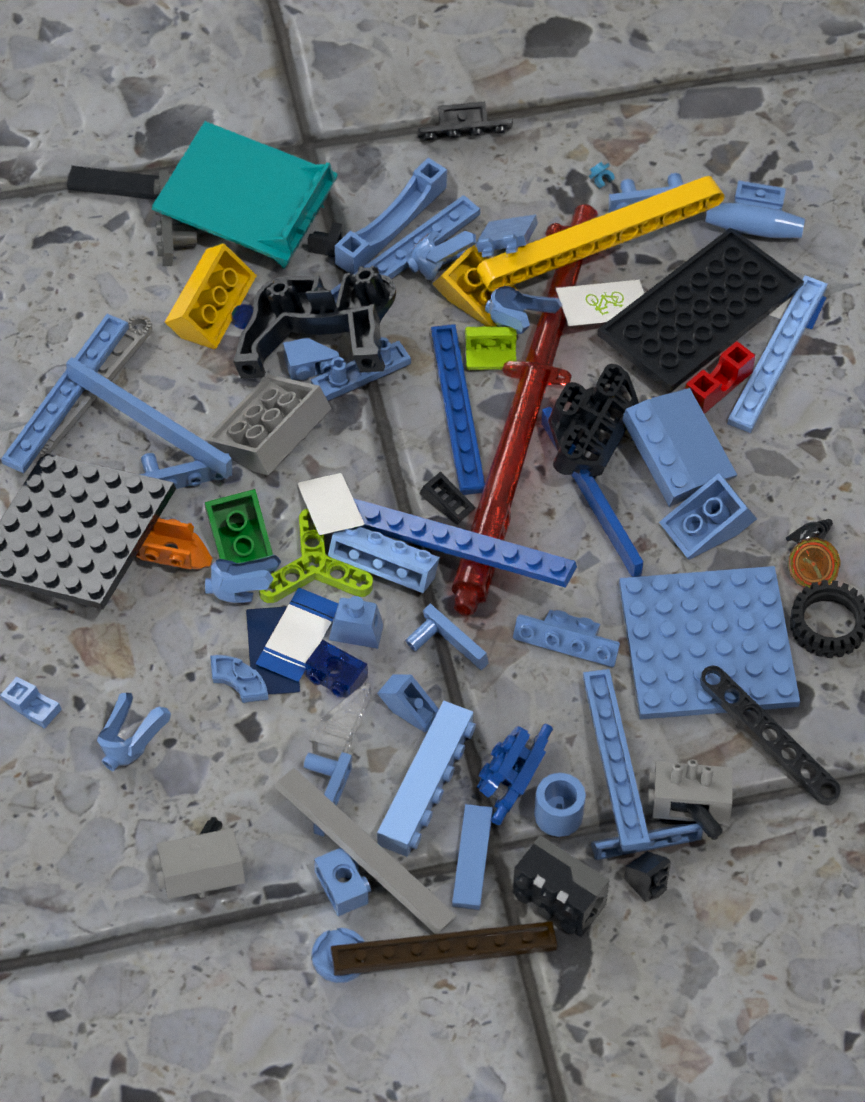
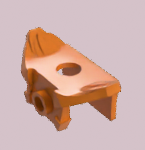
M160 517L136 555L137 558L144 561L190 570L210 567L213 559L200 537L193 532L194 526L192 523L185 524L176 519L165 520L160 519ZM174 544L177 546L178 549L166 547V545Z

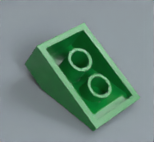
M255 489L205 502L204 507L219 559L242 563L273 555Z

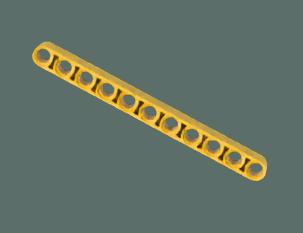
M705 176L531 242L525 246L518 247L516 253L506 254L505 252L480 263L476 271L488 291L493 292L500 287L515 285L720 205L725 195L711 176Z

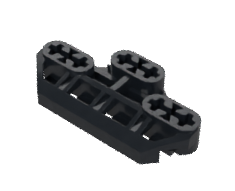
M608 364L596 382L595 387L585 389L576 382H570L562 390L548 419L558 451L553 461V467L557 472L563 475H571L574 472L579 474L582 469H588V471H591L590 476H600L604 472L627 430L622 421L625 410L639 403L629 373L620 365ZM611 384L607 393L604 392L605 386ZM622 385L626 387L631 396L630 402L623 398V392L619 391ZM569 402L571 403V405L566 412L564 411V408L566 404ZM610 406L623 413L621 418L616 417L614 421L610 418L612 415L608 412ZM598 428L611 434L609 440L604 438L602 443L598 440L599 435L595 434ZM575 445L576 448L573 454H568L571 446ZM587 450L599 456L597 461H590L583 455Z

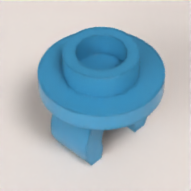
M600 162L590 169L592 174L588 177L590 179L595 177V184L598 188H602L605 185L602 176L606 177L609 183L615 179L614 174L610 170H606L610 167L609 163L604 165Z

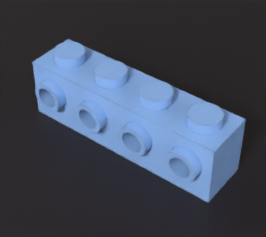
M360 526L334 532L328 556L421 593H424L435 579L440 558L426 550H419L407 545L405 542L393 540L379 532H373Z

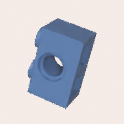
M342 848L314 859L315 873L337 916L368 904V893L371 892L370 885L365 876L360 877L357 871L359 869L358 863ZM340 878L349 879V881L345 883L339 882L338 880Z

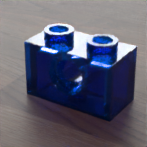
M325 640L320 642L305 662L306 677L316 685L321 684L330 689L335 696L344 697L350 701L368 678L367 663ZM332 671H339V673H337V674H333V673H331V672H332Z

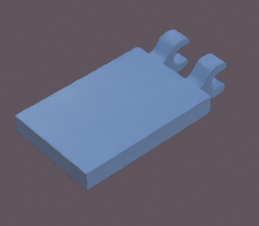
M536 214L489 221L476 242L478 252H483L482 257L493 256L495 250L507 248L506 254L516 253L519 246H525L538 225Z

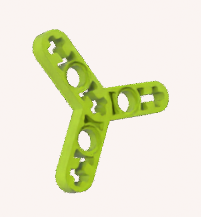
M307 508L299 515L302 557L271 574L274 580L269 588L275 589V592L259 590L261 600L266 603H275L295 592L298 588H302L310 582L317 580L354 596L365 597L373 590V578L367 571L325 555L324 534H318L315 524L314 530H309L308 519L312 517ZM313 538L317 539L320 543L316 547H309L305 542ZM311 562H313L314 564H318V563H319V567H315L314 565H311V566H310V563H311ZM334 570H341L345 573L339 579L333 578L330 574ZM289 573H296L300 576L294 582H290L285 578ZM362 581L366 582V584H362L361 587L357 586V583H361Z

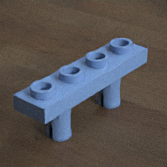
M679 173L670 174L668 176L669 187L639 191L636 190L632 179L623 180L620 184L622 193L609 194L608 213L684 185L681 175Z
M381 337L382 346L380 353L385 364L384 371L359 372L355 360L346 363L343 358L335 357L331 360V371L312 378L311 384L320 386L327 401L410 365L411 357L400 341L391 344L387 338Z
M147 453L141 457L145 473L139 475L173 482L176 489L197 486L204 482L225 478L195 458L193 462L159 469L154 453Z

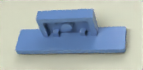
M549 610L544 621L519 614L513 634L515 640L614 667L616 664L620 643L597 636L600 628L599 623L593 622L589 618H578L568 615L561 610Z

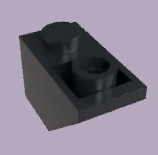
M646 851L626 866L624 879L645 902L653 897L658 898L667 890L671 861L667 857Z

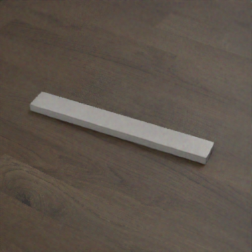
M293 768L276 782L274 787L435 934H439L455 919L456 914L299 771Z

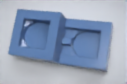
M16 677L0 694L1 699L9 706L43 728H46L62 710L58 702L40 694L36 686L19 677Z

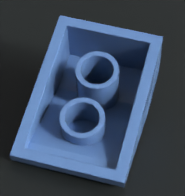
M718 473L659 523L687 559L690 560L737 536L757 518L730 484Z

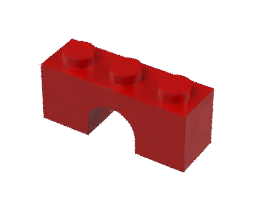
M736 341L720 355L716 368L710 374L705 370H701L686 383L685 389H691L705 414L753 373L756 355Z

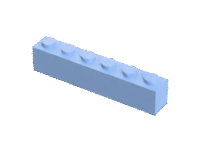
M443 700L377 832V843L381 847L408 857L412 848L416 849L422 836L420 831L423 826H428L433 814L431 809L434 803L439 804L444 791L442 786L445 781L449 782L454 773L453 764L456 759H461L465 750V745L463 744L466 738L470 739L474 733L476 724L473 723V711Z

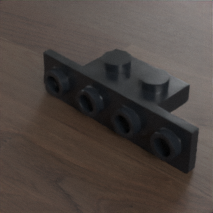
M485 101L438 106L440 126L418 128L417 138H423L424 141H432L438 139L437 136L447 135V138L461 137V134L470 133L471 136L484 135L486 131L502 134L508 132V129H512L513 119L488 121Z

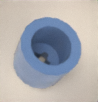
M555 773L545 777L539 783L536 791L534 816L539 828L548 835L556 837L568 836L577 831L582 824L586 794L584 786L577 778L570 774Z

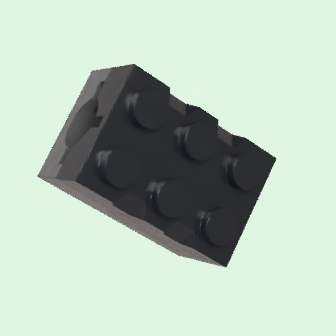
M540 835L514 867L512 893L524 904L532 902L537 905V910L543 917L547 919L555 917L560 920V926L566 932L582 937L606 906L610 880Z

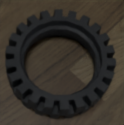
M822 580L820 586L817 582L811 583L810 588L806 586L803 588L802 593H798L791 610L790 628L793 631L794 639H799L798 644L801 647L807 645L806 651L812 653L813 650H816V656L822 657L823 653H827V658H833L834 653L837 654L838 658L843 657L845 652L849 655L853 653L854 648L857 650L865 639V598L862 594L857 596L858 590L854 587L849 591V585L844 582L839 587L838 581L832 580V584L828 585V580ZM834 601L844 605L853 613L855 627L847 635L837 638L825 637L814 632L806 624L804 613L807 607L813 603Z

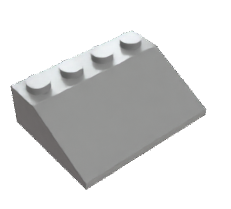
M268 374L209 434L205 441L223 453H229L231 459L247 469L269 475L292 452L298 443L308 435L316 424L322 421L324 416L331 410V407L320 386Z

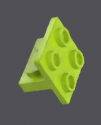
M506 326L466 327L467 370L516 369L517 330Z

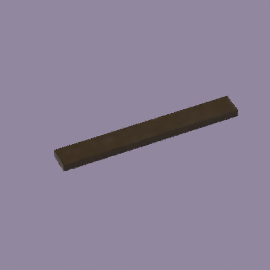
M553 921L334 945L331 946L330 952L334 976L557 951L558 946Z

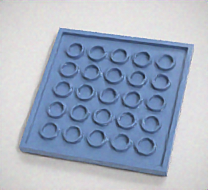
M775 566L619 578L640 720L727 713L700 684L702 671L712 665L724 670L763 710L799 707L800 698ZM710 673L705 677L707 683L711 685H716L720 682V678L716 674ZM727 692L724 695L728 703L733 704L739 701V696L734 692Z

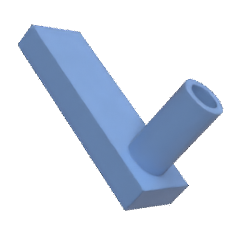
M429 604L423 610L425 622L405 640L410 648L417 651L438 632L481 671L489 664L487 653L432 604Z
M341 752L339 760L335 761L308 753L305 758L304 768L331 776L324 795L337 806L352 770V755ZM313 823L314 834L325 836V833Z

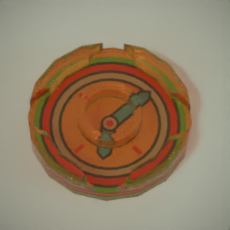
M815 537L802 540L795 545L788 559L791 577L798 585L802 587L808 586L809 588L811 583L817 582L820 586L822 580H828V585H830L832 580H836L841 564L836 548L830 542Z

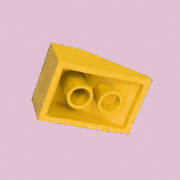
M473 245L466 249L432 284L449 302L483 325L497 326L491 319L490 314L485 311L486 303L491 299L493 292L488 291L476 271L479 264L487 260V258L482 257V252H478L477 247Z

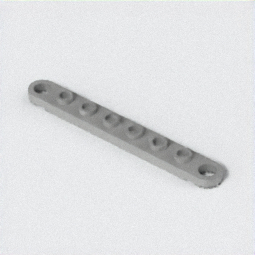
M137 314V316L132 315V318H129L127 321L129 329L97 373L110 381L117 375L152 333V323L148 316ZM136 324H144L146 326L142 331L140 329L137 331V329L133 328ZM86 389L83 391L34 461H38L46 453H51L95 401L96 395Z

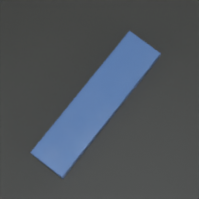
M465 804L452 907L480 910L493 807Z

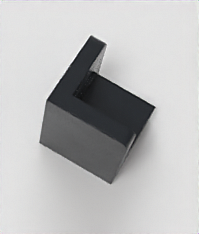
M332 222L329 233L314 231L313 234L310 233L308 235V252L335 257V245L342 239V224Z

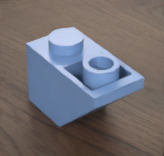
M309 338L283 343L284 359L290 379L305 380L309 377L331 371V360L339 357L337 351Z

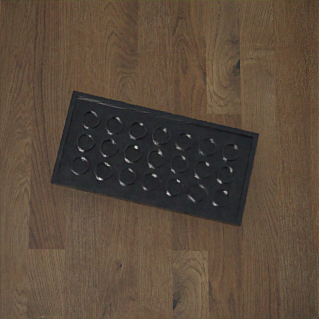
M729 228L598 329L597 336L671 393L792 297L803 286L804 281L738 231Z

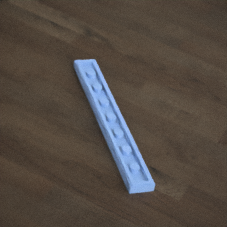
M806 275L802 279L804 281L803 286L794 294L731 412L727 422L728 425L751 433L827 289V283Z

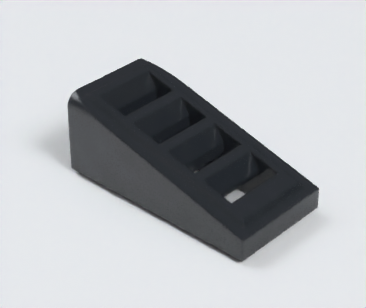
M439 472L428 481L420 491V495L457 525L476 509L442 472ZM439 487L441 491L436 493L435 489ZM445 493L448 494L449 497L445 500L441 498ZM454 499L457 503L450 507L448 504ZM463 506L465 509L457 514L455 510Z

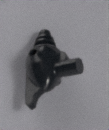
M826 519L806 523L788 535L786 540L795 541L797 545L811 540L823 542L833 525V521ZM808 549L812 561L818 562L822 560L819 550Z

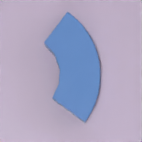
M225 655L210 656L213 683H222L233 687L239 693L242 703L269 700L265 682L256 670L238 658Z

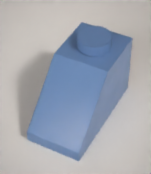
M393 674L377 693L394 714L423 732L428 731L439 710L411 674Z

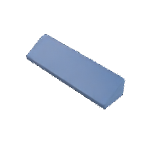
M697 822L649 830V849L622 852L619 836L592 841L591 847L595 860L698 841L702 839L703 830Z

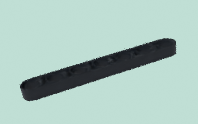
M714 665L706 667L702 671L700 678L702 688L822 805L836 803L841 792L839 783L724 670ZM710 673L719 676L720 682L716 685H711L707 683L706 675ZM727 692H734L739 696V701L733 704L728 703L724 695ZM748 710L754 711L758 715V719L755 722H748L745 720L743 713ZM766 729H772L776 732L777 738L774 741H768L763 737L762 732ZM785 748H792L797 756L792 760H788L783 757L781 751ZM811 767L815 770L816 776L811 779L805 778L801 774V769ZM823 786H831L835 790V795L831 798L824 797L820 789Z

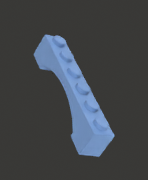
M427 158L413 171V176L405 188L379 217L357 232L353 233L350 231L335 245V264L348 273L351 272V275L356 273L359 267H364L447 188V169Z

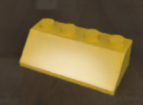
M224 243L206 249L164 323L180 338L216 349L257 275Z

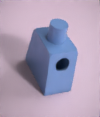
M353 596L350 599L340 598L329 640L378 649L383 631V621L378 605L363 601L359 596Z

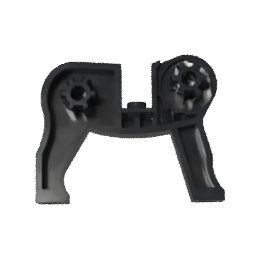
M361 266L356 274L351 275V272L343 275L336 303L331 290L324 288L320 276H283L268 281L256 293L253 300L252 317L239 339L233 362L240 378L265 377V359L291 332L309 335L350 332L353 357L359 372L384 371L385 364L380 353L382 346L380 322L395 301L396 286L394 281L388 276L379 274L375 266L370 268Z

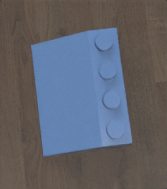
M690 388L647 399L625 410L622 421L669 507L689 498L718 473L726 481L737 477L736 471Z

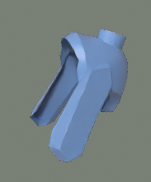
M434 230L424 236L414 246L411 258L406 263L414 273L419 270L427 280L434 281L436 274L443 264L458 258L466 249L476 244L475 234L463 231L435 247L433 240L440 234Z
M503 286L493 291L491 299L486 303L485 311L490 314L493 322L499 327H512L517 330V334H523L530 326L528 316L523 312L524 309L556 313L563 305L559 298L522 294L510 286Z
M275 554L242 563L218 559L211 565V578H206L205 592L206 594H214L218 599L226 602H251L254 593L246 591L267 590L274 580L270 572L277 570L281 560Z
M127 692L119 694L113 712L97 738V742L105 754L102 760L104 766L111 771H115L118 766H127L138 759L144 753L146 745L155 734L169 722L171 713L167 708L157 707L151 710L133 737L123 740L117 735L128 715L133 696L132 693Z

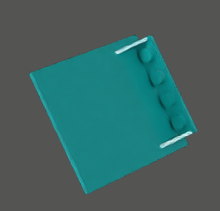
M204 121L152 205V210L269 256L279 263L281 268L285 269L320 208H324V201L334 185L338 174L332 171L331 163L329 162L316 165Z

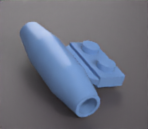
M738 181L734 203H721L707 210L706 223L724 229L732 228L739 233L768 238H802L805 219L782 211L786 188Z

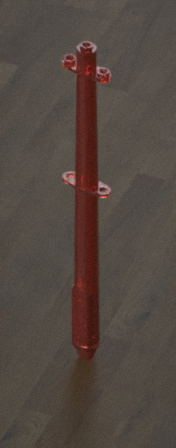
M579 205L574 210L570 226L552 223L547 227L545 234L550 236L597 218L598 212L591 205ZM584 258L555 269L546 297L559 298L556 288L576 286ZM562 307L556 313L541 312L525 361H507L503 365V373L509 377L519 379L470 529L472 532L505 540L511 520L510 508L546 386L566 385L571 382L572 375L567 370L553 366L566 321ZM461 558L451 588L455 595L454 610L456 612L470 616L476 612L478 603L486 602L496 570L495 567Z

